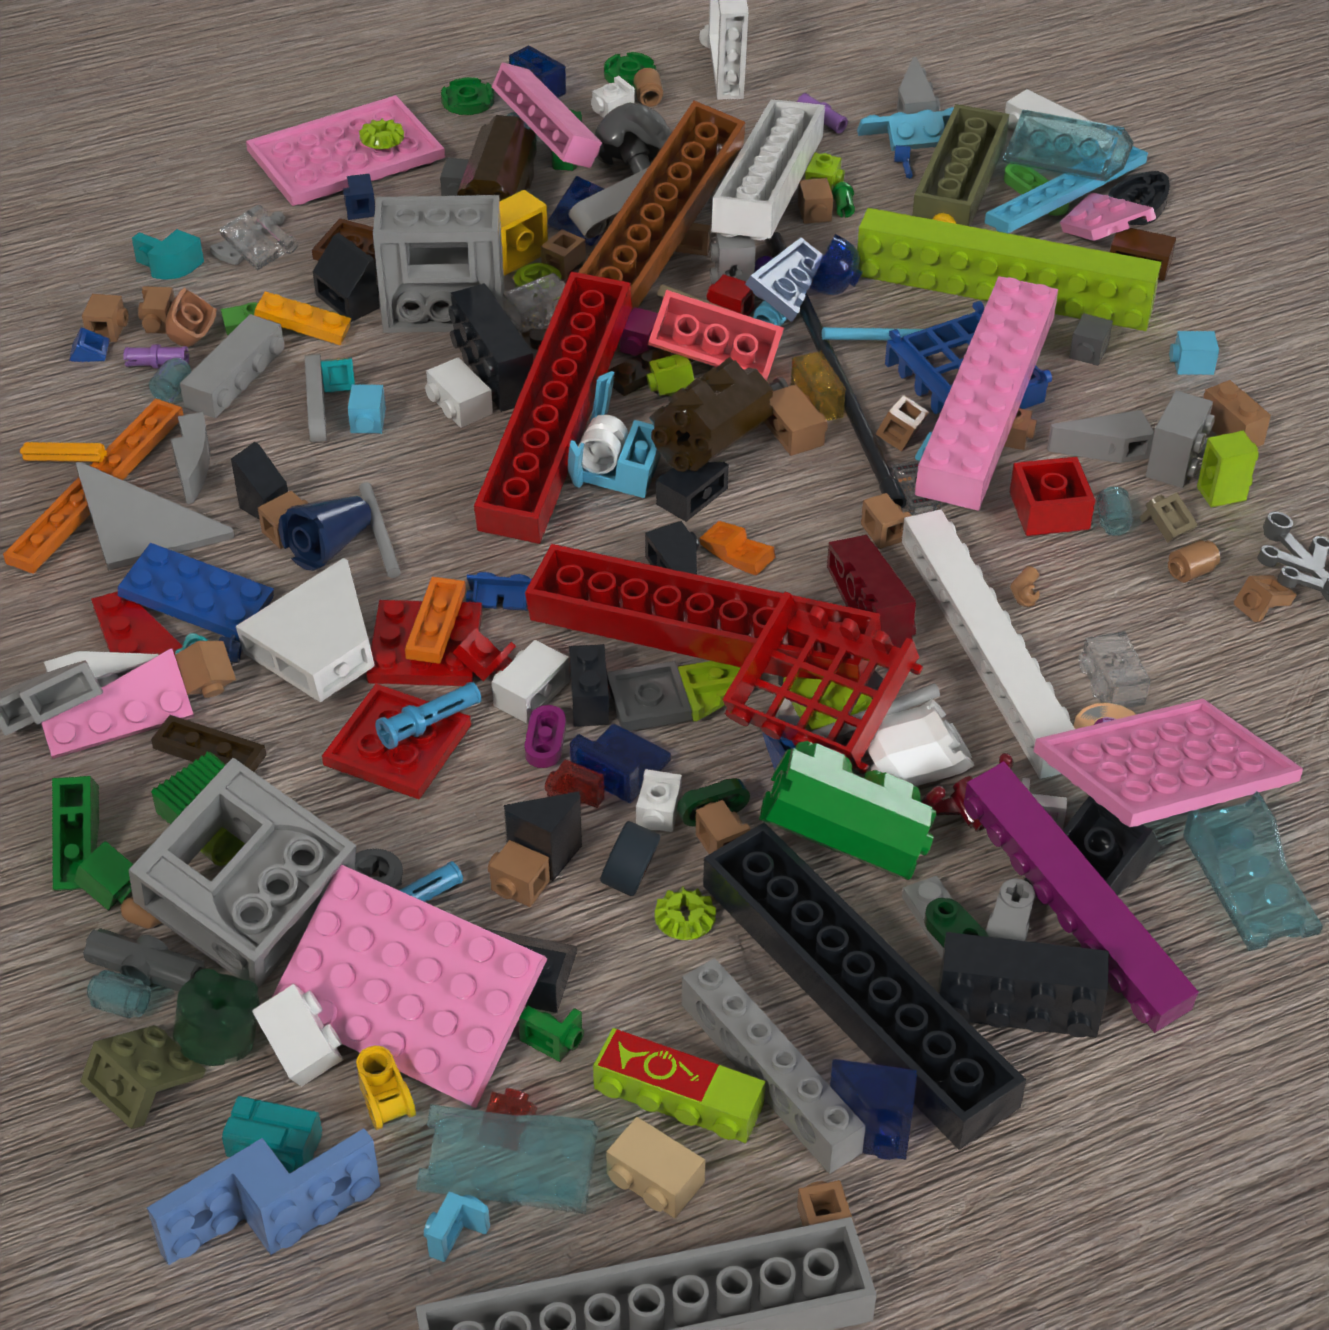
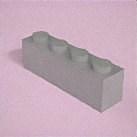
M250 314L180 383L184 408L203 412L204 415L217 418L265 370L276 356L282 353L285 342L282 336L281 324Z

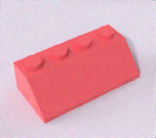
M666 290L648 345L718 367L722 362L731 357L733 361H737L742 369H757L767 381L784 328Z

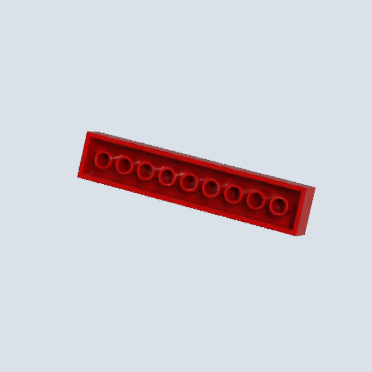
M570 272L474 504L477 531L537 544L541 543L568 474V455L571 440L575 441L577 446L581 441L593 410L597 379L599 376L607 373L632 309L630 282Z
M555 544L550 545L525 591L531 621L737 667L743 665L783 595L781 592ZM792 595L799 610L809 613L813 606H818L826 612L830 622L841 625L845 618H849L857 623L860 633L872 638L877 630L881 631L879 613ZM787 630L776 651L797 659L809 638ZM817 641L806 663L828 670L839 650ZM847 653L836 674L858 683L869 661ZM771 658L763 673L787 677L793 666ZM803 670L797 676L800 678L823 679Z

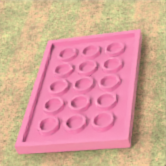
M396 95L246 141L247 151L292 206L302 205L323 196H330L333 193L342 191L343 188H348L347 176L370 174L371 181L381 180L386 176L406 172L411 168L431 164L436 160L445 158L444 147ZM383 118L384 121L392 119L395 123L402 125L404 139L400 144L392 148L374 149L365 146L360 141L359 131L362 130L363 124H370L371 120L380 121Z
M1205 699L1037 738L1034 746V752L1051 767L1058 770L1072 784L1086 792L1098 804L1105 807L1119 818L1123 824L1129 827L1139 826L1144 823L1169 818L1177 814L1299 782L1303 768Z
M341 865L332 877L272 997L292 984H295L304 993L310 990L322 1007L323 1011L318 1014L324 1026L327 1024L332 1026L343 1045L358 1052L369 1046H383L393 1055L399 1072L476 1108L547 958Z

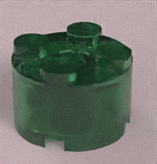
M213 969L199 970L195 974V978L182 986L177 997L173 1039L174 1042L177 1041L181 1046L180 1052L186 1058L196 1063L209 1066L224 1065L225 1059L237 1057L238 1061L246 1057L253 1048L258 1022L252 1010L260 1006L257 985L249 980H242L228 974H220Z

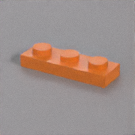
M431 577L405 648L406 659L441 663L466 592L465 581Z

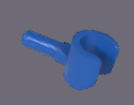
M896 145L894 162L903 163L906 178L910 179L913 177L910 166L911 148L909 146Z

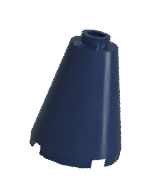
M358 496L292 506L279 519L278 531L284 549L290 547L295 557L291 558L295 564L305 570L314 571L326 565L370 524L371 508L366 501Z

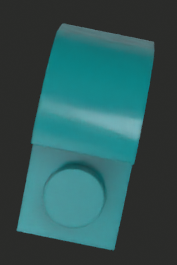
M176 229L163 241L140 232L132 237L136 262L150 267L153 278L164 280L180 278L190 274L204 262L200 238Z

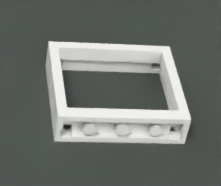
M710 0L708 37L717 100L744 99L749 14L747 0Z

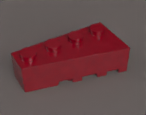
M867 535L829 542L827 568L846 607L879 613L881 631L889 635L893 646L901 648L906 638L912 639V636L916 635L914 620L916 600Z

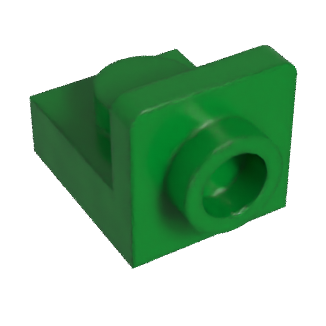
M527 1006L519 1017L520 1041L561 1062L569 1050L574 1051L583 1039L582 1012L574 1008L565 1020L560 1023L551 1014L539 1012Z

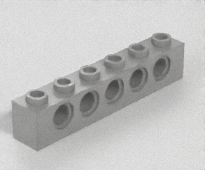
M715 958L682 976V1006L741 1073L766 1081L764 1100L829 1174L862 1154L866 1125Z

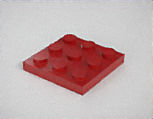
M379 600L371 645L375 666L367 671L368 684L464 686L468 682H474L475 673L457 658L453 652L475 628L480 632L482 603H461L443 658L439 664L406 659L405 648L422 601Z
M376 683L322 754L323 765L420 800L471 727V718L469 715L457 712L427 726L423 735L418 737L410 736L399 741L397 747L388 749L378 737L375 727L376 720L382 717L387 719L401 713L403 707L408 705L419 707L429 701Z

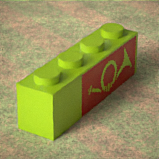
M612 1028L593 1064L594 1089L600 1091L605 1096L621 1098L635 1103L649 1112L657 1111L676 1118L679 1122L688 1126L696 1125L715 1132L718 1136L727 1140L735 1139L747 1143L764 1106L766 1081Z

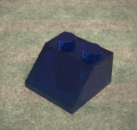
M833 1059L830 1086L866 1125L863 1153L875 1155L885 1160L895 1158L906 1160L917 1070Z

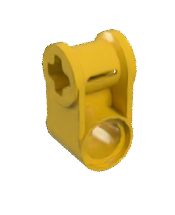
M377 1045L363 1049L356 1060L359 1085L375 1130L383 1128V1123L405 1115L409 1118L416 1116L411 1093L400 1075L391 1052L385 1047ZM373 1071H382L378 1074H370Z

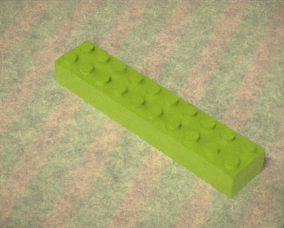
M867 208L859 226L855 276L984 301L989 300L998 276L1011 277L1019 281L1043 284L1059 289L1054 314L1081 319L1083 313L1112 320V325L1147 331L1153 310L1161 262Z

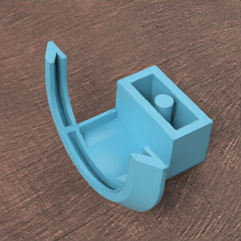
M613 371L599 376L597 379L590 422L598 415L608 414L614 380ZM634 420L616 466L612 471L605 474L591 473L583 468L584 443H581L578 448L576 442L571 440L568 455V473L574 486L580 488L585 482L645 498L661 458V453L657 450L651 439V432L654 426Z

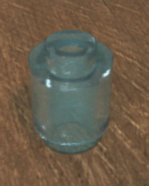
M172 358L165 361L149 381V389L153 396L168 403L175 401L181 393L180 383L191 373L190 366L180 358Z
M1114 486L1102 490L1096 497L1101 527L1107 534L1112 536L1127 533L1133 523L1129 493L1124 488Z
M103 970L98 976L95 975L90 980L87 988V997L90 999L91 1007L125 1018L141 1017L149 1005L151 989L149 986L144 985L140 979Z

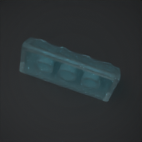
M1023 109L1003 161L1005 163L1106 182L1124 169L1134 142L1124 127Z

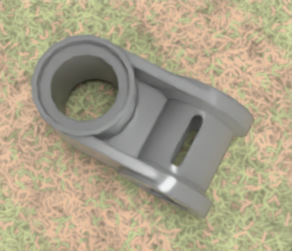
M1014 878L1002 884L993 913L991 912L986 929L989 937L1026 941L1031 909L1035 898V891L1030 883L1023 879Z

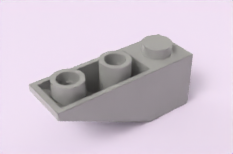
M913 57L898 89L897 113L915 114L923 110L939 111V98L934 95L932 83L928 82L926 78V70L924 67H921L917 57Z
M1141 410L1051 424L1047 449L1049 452L1117 463L1149 459L1154 431Z

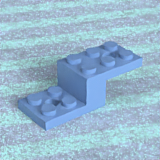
M363 1128L289 1174L264 1139H259L147 1207L160 1254L168 1265L180 1258H187L212 1238L230 1232L243 1219L246 1220L270 1255L282 1248L293 1246L300 1240L302 1235L318 1225L331 1222L339 1212L355 1202L366 1200L380 1187L374 1141Z

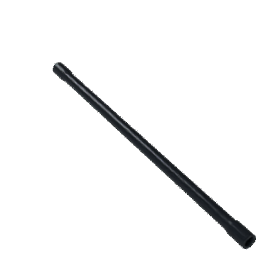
M774 232L771 239H765L772 258L787 248L781 234L778 232ZM806 292L805 299L800 305L799 313L821 360L822 357L825 358L844 387V410L876 476L881 493H887L893 502L902 509L906 505V498L898 481L893 477L830 341L822 339L823 326Z

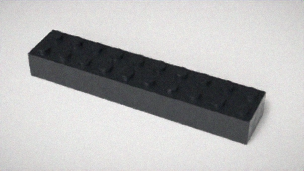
M765 822L704 857L703 887L958 1150L1021 1108L1026 1079Z

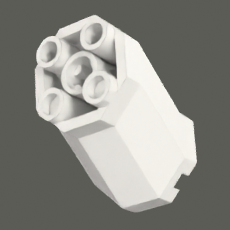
M933 699L920 707L886 715L865 754L869 753L874 761L870 765L871 771L878 770L882 773H889L914 784V786L962 774L975 765L971 760L972 755L953 723L949 724L947 720L943 721L941 719L946 716V713Z

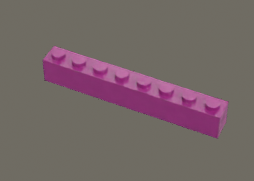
M1003 761L967 782L964 806L968 814L983 824L987 829L991 842L996 847L1001 846L1010 857L1014 870L1019 875H1025L1033 885L1037 898L1043 904L1048 903L1057 914L1061 927L1067 933H1072L1081 943V948L1109 951L1108 983L1115 992L1122 993L1128 1000L1135 1017L1141 1023H1146L1156 1033L1191 1011L1199 991L1008 765Z

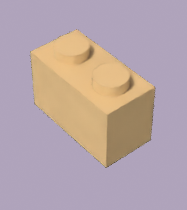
M636 1117L606 1151L607 1175L611 1181L619 1188L630 1189L641 1196L645 1203L653 1210L658 1212L664 1211L673 1218L677 1217L705 1183V1159L639 1117Z

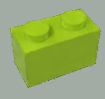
M1244 430L1207 438L1197 488L1211 508L1247 500L1259 452L1256 444L1251 442Z

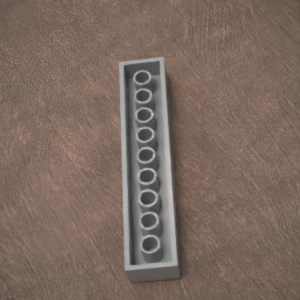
M852 1217L422 1304L415 1307L419 1330H834L873 1321L877 1294Z

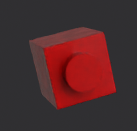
M723 274L715 284H711L709 287L707 300L710 303L748 316L754 310L755 294L745 285L746 281Z

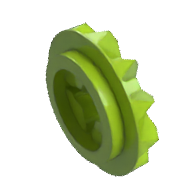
M383 118L380 121L371 120L370 124H363L362 130L359 131L360 141L365 146L374 149H389L400 144L404 139L402 125L395 123L392 119L384 121Z
M528 264L518 269L515 273V288L520 289L521 294L530 293L532 297L535 295L545 297L546 293H555L556 288L561 287V273L557 268L548 264Z
M682 886L677 892L667 890L664 898L657 899L654 918L658 928L667 936L679 940H692L705 935L712 929L716 920V908L712 904L711 896H703L699 888L694 891H687ZM682 905H686L690 911L688 921H685L680 911Z

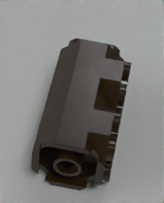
M494 116L489 124H485L480 128L457 191V196L499 195L500 202L522 190L530 189L534 178V159L537 153L536 133L531 128L528 130L524 126V121L519 117Z
M729 357L717 368L714 367L708 371L701 379L698 377L685 389L683 387L668 399L670 403L666 407L662 406L649 417L654 426L651 432V439L657 450L671 467L681 472L686 470L697 471L758 428L773 414V406L770 407L773 388L757 369H742L736 360L733 361Z

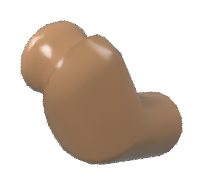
M1026 566L1010 585L1017 603L1024 607L1035 605L1040 597L1039 590L1037 592L1033 591L1035 587L1033 583L1038 579L1039 573L1032 566Z
M132 897L127 898L121 904L122 916L130 923L146 929L153 928L162 923L133 902Z

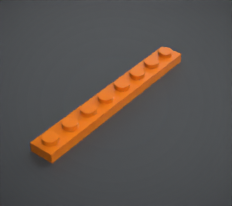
M155 399L105 450L107 451V456L104 457L103 461L93 462L90 466L124 480L179 423L178 416L184 415L182 407ZM79 477L4 552L3 556L7 565L34 574L90 515Z

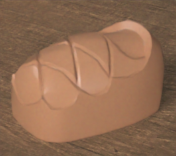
M184 287L175 297L168 310L165 322L167 336L180 346H193L211 328L217 309Z

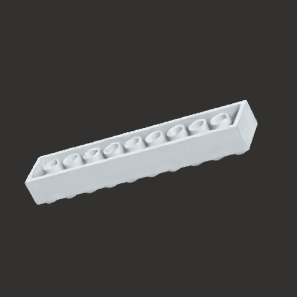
M770 100L713 196L712 232L720 233L725 237L743 235L749 236L753 240L771 239L823 138L825 105Z

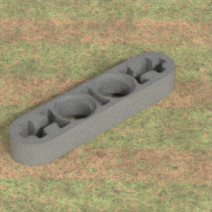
M308 354L305 355V374L310 442L327 441L321 355Z

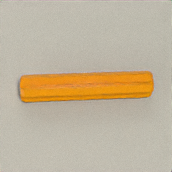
M25 442L23 447L20 448V453L25 461L102 462L104 457L107 456V451H105L102 443Z

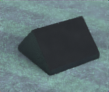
M579 791L504 805L506 844L511 840L549 857L550 880L554 881L582 847Z

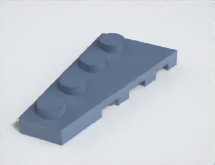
M800 237L753 273L745 285L758 298L765 300L788 320L793 322L824 255Z

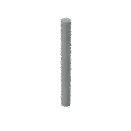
M364 482L359 486L362 499L371 508L370 524L387 575L390 578H396L400 575L401 571L372 485Z
M933 683L895 698L886 715L898 713L940 697L938 686ZM866 710L854 714L852 716L858 719H862ZM835 722L811 732L827 738ZM845 723L838 737L856 730L857 727Z

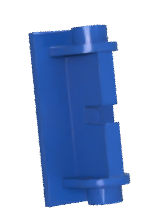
M479 572L477 575L467 574L470 590H467L466 602H481L482 608L497 609L498 597H504L503 609L528 611L525 591L532 580L528 576L514 574L510 577H497L489 572Z

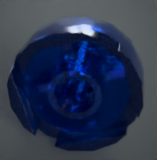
M835 234L809 287L825 295L841 294L849 285L855 287L863 272L858 269L860 263L858 250L848 240Z

